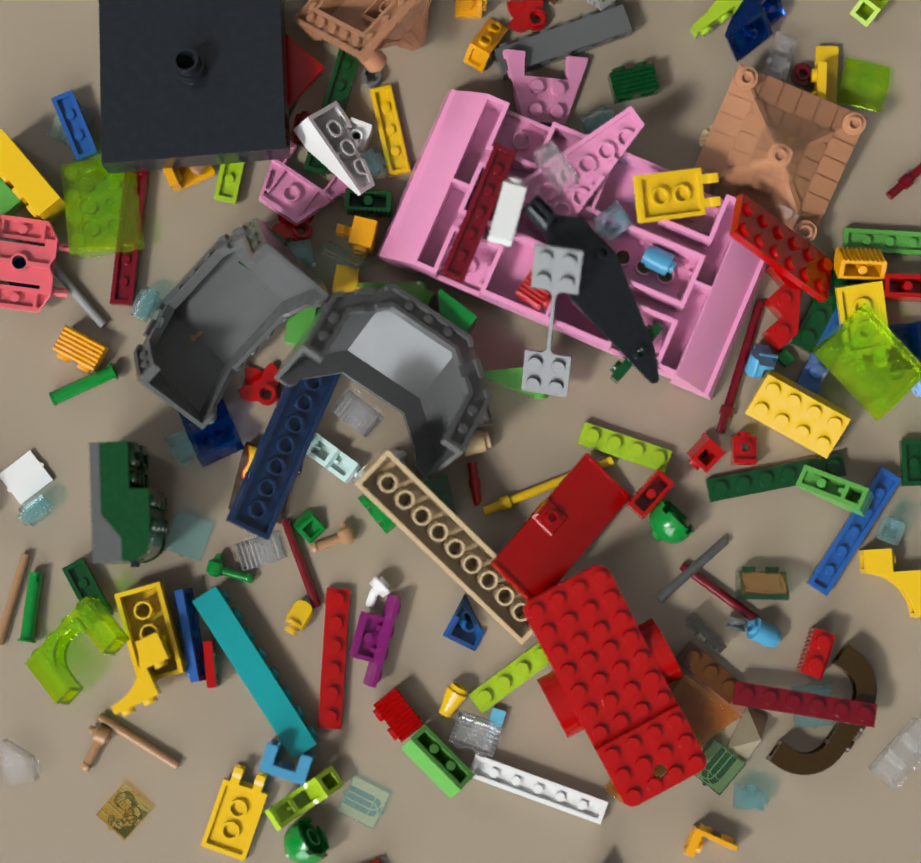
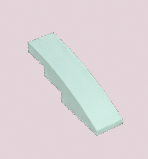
M315 432L306 454L348 484L361 465Z

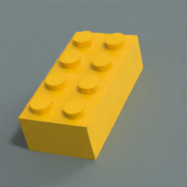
M1 128L0 177L12 188L13 193L27 205L26 208L38 220L50 221L52 223L70 208L69 205L13 139Z
M774 370L766 372L745 410V414L826 459L851 420L850 412Z
M159 581L114 594L136 677L139 669V655L135 642L155 632H161L172 656L166 660L167 665L156 670L153 666L151 667L156 680L186 672V662L164 582Z

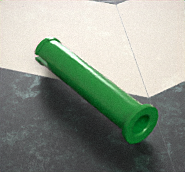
M110 362L109 366L49 392L52 403L56 406L114 378L118 380L119 376L114 365Z
M29 572L21 635L17 641L36 643L34 637L44 573Z

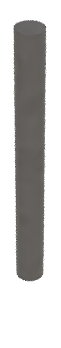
M724 537L720 538L655 596L658 602L663 603L727 546L728 541Z

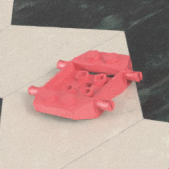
M0 214V239L45 245L38 246L0 240V280L40 286V289L0 284V308L39 313L50 297L67 298L68 288H59L52 285L56 252L72 253L73 243L60 242L50 221ZM17 256L23 257L26 261V265L22 269H17L12 264V260Z

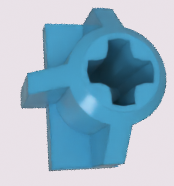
M754 344V349L751 351L745 366V372L748 376L757 379L762 378L768 370H774L778 355L771 354L769 345Z

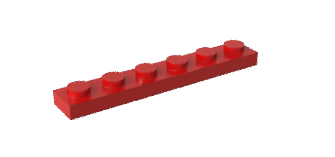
M327 588L318 728L342 729L350 589Z

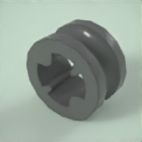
M364 68L361 73L363 84L370 89L378 87L382 81L381 72H374L377 80L373 81L372 79V82H368L366 75L368 73L371 75V72Z
M726 616L728 624L724 628L745 632L743 625L747 623V620Z

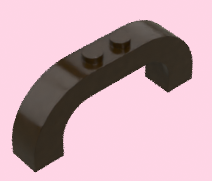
M844 644L831 663L849 677L853 689L851 700L875 704L877 683L872 667L861 653L850 645ZM836 722L823 742L816 749L808 752L795 751L783 741L778 740L766 757V760L792 774L812 775L820 773L834 765L844 752L848 753L855 743L853 741L857 733H862L866 726Z

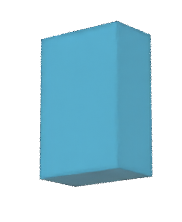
M493 707L487 728L500 732L506 711Z

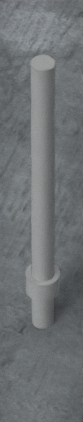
M23 242L24 244L41 246L40 244ZM55 262L54 275L66 289L68 288V292L100 329L106 326V320Z

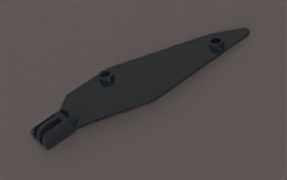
M536 194L533 200H530L521 211L543 233L547 245L583 250L579 294L568 293L570 300L651 384L657 383L659 381L655 348L616 252L583 218L558 215L539 194ZM636 350L639 352V357L635 353Z

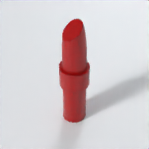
M477 462L468 463L469 487L471 488L473 503L476 507L481 503V483L478 477Z

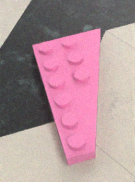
M629 106L523 179L524 184L528 185L525 203L527 204L530 200H533L536 194H539L558 215L576 217L645 124L632 106Z

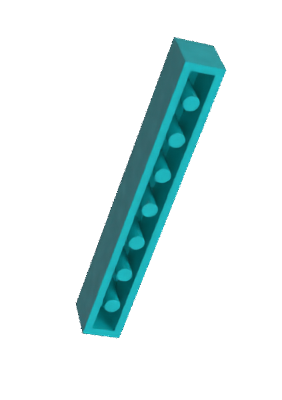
M215 586L192 602L291 758L295 759L318 743L316 738L319 735L312 725L308 727L304 720L306 714L299 705L296 707L291 699L294 696L288 686L283 687L278 680L281 678L275 666H269L266 661L269 657L263 647L260 646L258 648L253 641L256 639V636L249 626L245 628L241 622L244 619L237 607L233 609L230 605L229 600L231 597L224 587L220 589L219 586Z

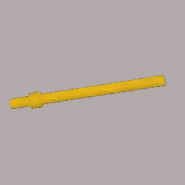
M611 456L597 461L603 469L614 465ZM567 474L509 497L508 495L499 498V501L483 506V511L485 515L501 509L503 511L510 509L513 504L556 488Z

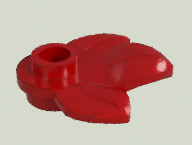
M512 0L507 2L508 13L513 18L508 24L511 30L523 33L529 29L540 31L546 26L547 15L542 10L543 0ZM538 17L540 22L533 23L532 19Z
M277 214L279 223L272 226V229L283 238H293L297 242H306L312 237L313 228L311 222L314 215L298 226H295ZM303 229L305 234L300 235L297 230Z
M269 363L264 371L254 367H246L244 378L247 385L238 389L239 395L247 402L258 401L265 406L273 405L279 397L277 389L279 381L274 379L278 372L276 366L273 363ZM267 390L271 391L272 393L271 397L268 399L264 398L263 396L264 392Z

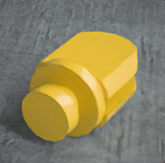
M298 600L290 608L285 622L289 625L284 628L289 634L296 636L298 633L296 630L303 631L309 623L313 610L308 602Z

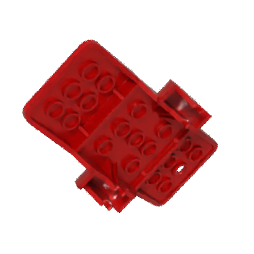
M602 564L593 565L536 595L524 604V615L553 669L552 672L537 679L567 738L585 730L625 805L630 807L638 806L696 775L705 768L707 763L706 756L668 686L683 677L676 658L653 618L637 626L628 605L606 566ZM657 765H664L666 767V773L662 777H657L653 773Z

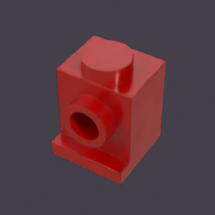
M704 432L701 435L702 437L686 454L690 457L688 462L697 471L701 467L707 473L726 452Z
M737 432V436L731 437L730 465L753 466L757 464V437L751 436V432ZM742 444H747L749 446V450L747 452L742 451Z

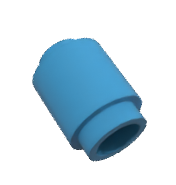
M650 245L647 247L641 260L642 263L646 264V268L663 276L667 272L672 274L677 264V261L673 260L674 254L657 246L652 247Z
M759 617L749 621L746 626L747 637L767 648H774L781 641L782 632L778 627Z

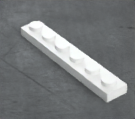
M477 753L470 768L475 774L472 777L474 779L600 825L608 805L606 800Z

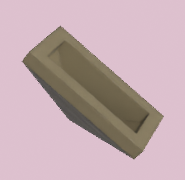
M746 707L726 749L748 759L762 739L768 717Z

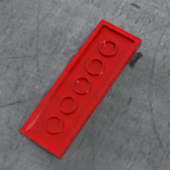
M744 193L737 195L729 236L819 302L826 301L830 287L833 260Z

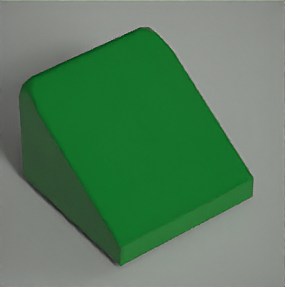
M309 508L292 522L294 528L309 544L327 529Z

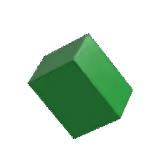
M786 349L778 354V361L784 367H787L794 360L793 356Z

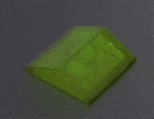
M846 58L837 93V102L880 112L888 89L891 68Z

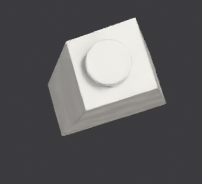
M510 177V180H504L487 241L510 247L514 242L528 185L524 184L523 179Z

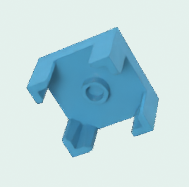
M273 739L270 743L268 742L258 771L304 785L308 781L316 753L304 752V755L300 756L298 766L295 767L294 763L289 761H277L283 745L282 742Z

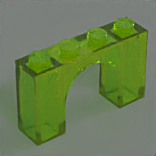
M85 597L76 604V608L61 620V624L56 630L48 634L45 642L31 653V657L25 662L55 704L69 705L84 689L67 664L68 647L78 634L86 633L102 654L115 655L130 639L97 598Z

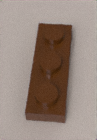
M689 641L677 655L676 660L726 702L731 704L735 681L738 680Z

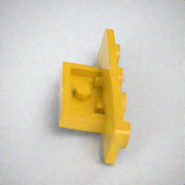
M816 46L815 66L811 70V83H814V91H811V94L837 104L839 48L837 46Z

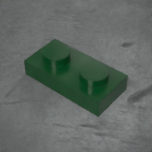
M921 439L899 440L901 486H921Z

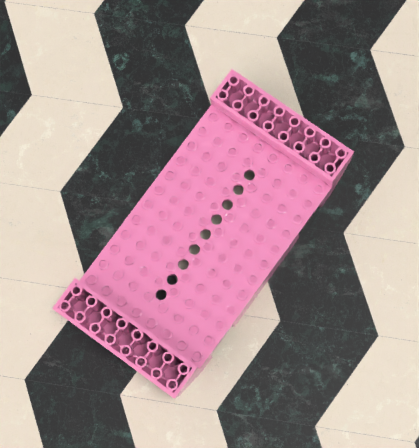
M451 89L446 93L374 258L413 275L419 272L549 327L551 302L546 309L541 307L537 311L515 296L517 289L533 268L535 243L547 245L543 233L531 225L530 219L523 212L519 220L514 242L510 247L487 241L496 211L493 210L464 283L443 276L441 272L495 143L517 152L507 180H510V177L525 179L587 135L554 121L550 128L509 110V102L490 94ZM624 152L576 217L583 218L616 252V255L619 252H625L628 255L629 261L626 264L620 265L645 326L648 324L653 326L657 322L663 327V330L652 342L655 348L659 375L669 378L670 384L711 401L768 264L729 236L736 198L726 194L723 200L720 199L721 206L706 207V215L638 223L633 176L668 172L671 170ZM704 192V198L715 197ZM649 245L652 247L657 246L675 255L673 260L677 261V264L669 282L661 281L659 273L651 269L647 273H641L638 270L637 264L641 262ZM561 292L556 295L553 330L625 360L626 357L570 300L568 293Z

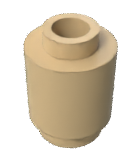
M480 429L474 432L463 453L464 457L486 452V449L491 448L487 430L481 431Z

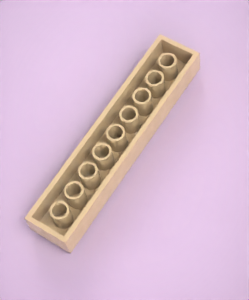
M383 447L351 482L522 645L533 634L523 612V606L527 601L490 564L497 555L388 449Z

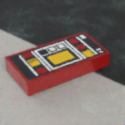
M215 640L204 641L206 684L208 688L219 687Z

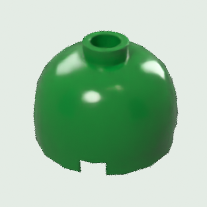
M662 498L650 512L649 524L653 529L650 533L659 542L663 540L670 544L681 543L695 530L692 524L687 526L685 523L687 517L678 507L670 501L665 504V498Z
M305 816L298 818L286 830L284 835L285 854L295 863H318L328 856L326 851L329 849V843L322 829L319 826L315 829L310 824L313 820Z

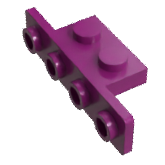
M388 594L382 616L364 611L360 613L349 656L369 661L363 684L376 688L377 683L381 680L382 665L387 658L389 640L395 630L394 622L396 615L399 614L401 609V597Z

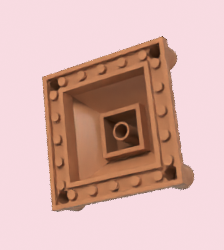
M309 0L291 20L302 28L313 41L323 39L358 58L364 67L373 73L379 72L385 67L387 56L381 49L396 45L414 51L424 45L428 30V9L432 0Z
M739 64L694 168H701L702 174L718 173L719 182L703 184L705 193L715 197L720 196L722 200L726 194L736 198L737 195L744 193L811 244L812 240L816 237L817 228L860 133L865 129L868 117L761 73L752 67Z

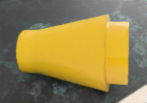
M452 681L446 687L438 712L447 718H451L453 713L467 698L468 689Z

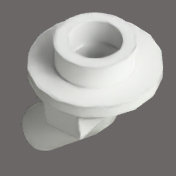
M374 576L369 583L372 589L365 603L369 608L375 606L378 594L382 598L390 594L388 588L391 586L382 576L379 579Z

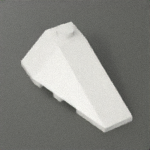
M335 101L308 116L293 131L312 155L359 196L374 187L375 183L366 160L361 158L358 151L360 146L358 140L352 136L350 130L352 127L351 122L338 102Z

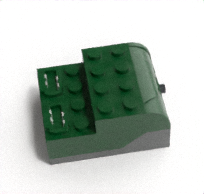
M129 441L89 443L93 563L108 565L130 564L131 567H140V563H148L155 560L164 549L165 534L169 533V522L165 520V511H168V498L164 497V493L149 488V477L145 475V470L148 469L147 447L139 445L137 442Z

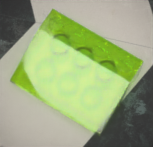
M101 160L80 161L60 165L70 255L78 259H86L118 252L123 253L145 249L136 171L109 174L103 167Z
M865 303L812 349L814 355L876 421L888 413L921 379L920 361Z

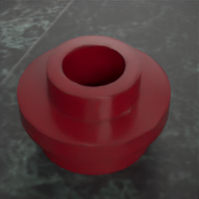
M806 63L795 65L791 71L792 81L799 86L808 85L811 82L812 67ZM799 71H805L807 76L801 77Z

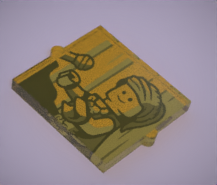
M123 783L96 815L108 825L109 830L112 829L123 840H126L152 808L140 798V794H136Z

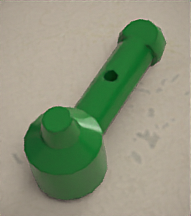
M216 554L213 559H210L206 568V572L213 577L224 575L248 583H252L255 578L253 574L226 567L223 562V555Z

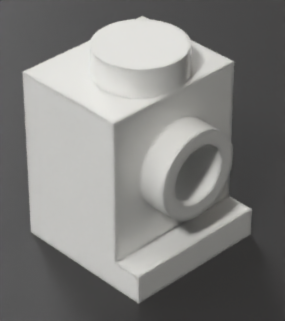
M351 117L352 127L350 130L352 136L355 133L360 135L358 151L361 155H364L373 133V125Z

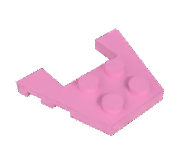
M503 50V57L506 59L509 69L507 70L508 77L511 79L514 89L513 96L518 114L543 124H552L553 121L561 125L566 124L588 58L566 57L565 79L524 75L525 51Z
M290 141V156L292 157L297 151L298 146ZM290 158L272 160L259 196V201L295 226H298L343 196L345 189L349 188L335 175L325 189L322 190L288 167L286 164Z

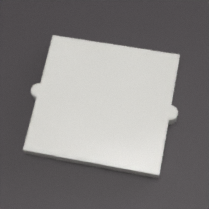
M31 450L0 473L1 480L8 487L7 491L11 492L21 505L53 481V478L44 468L45 464L40 463Z

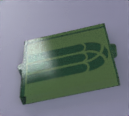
M715 739L704 752L707 759L705 768L695 776L702 781L703 786L707 785L720 796L746 764L733 754L732 749L728 750Z

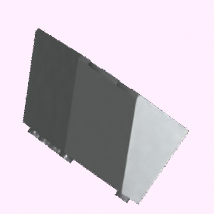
M258 218L251 221L250 227L242 225L233 230L232 236L225 234L213 244L160 302L156 309L160 312L157 319H151L143 333L146 337L143 345L138 344L133 352L137 381L202 430L216 420L218 416L216 413L217 406L234 372L237 373L242 368L244 361L257 352L259 345L273 335L274 329L280 323H284L289 316L309 307L313 309L320 308L328 300L329 292L327 287ZM239 261L242 262L247 268H245L244 266H242V265L239 264L238 262H239ZM202 331V334L196 339V341H191L189 339L190 335H195L196 333Z
M395 284L385 285L380 288H361L351 292H334L283 361L274 379L285 386L291 387L298 384L300 380L342 374L403 414L416 456L414 459L415 470L428 480L464 453L492 399L490 390L486 389L483 379L485 375L480 359L476 358L473 349L475 344L472 336Z

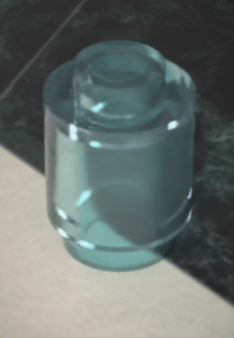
M603 106L586 114L585 118L581 119L586 134L589 135L615 117V113L612 108L608 109L606 106Z
M149 287L146 290L141 289L131 307L133 309L131 315L147 323L149 318L152 319L162 300L158 297L160 293Z
M43 493L39 496L35 495L18 509L20 512L18 518L25 526L29 524L33 527L51 513L50 510L54 507Z

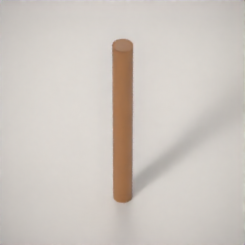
M21 553L0 622L1 645H4L31 556Z
M101 713L97 721L175 770L179 766L181 761L105 714Z

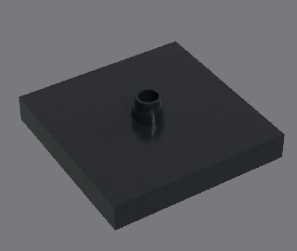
M99 0L101 161L109 174L291 158L284 0Z

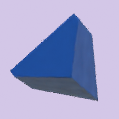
M464 594L443 636L476 651L486 631L482 629Z

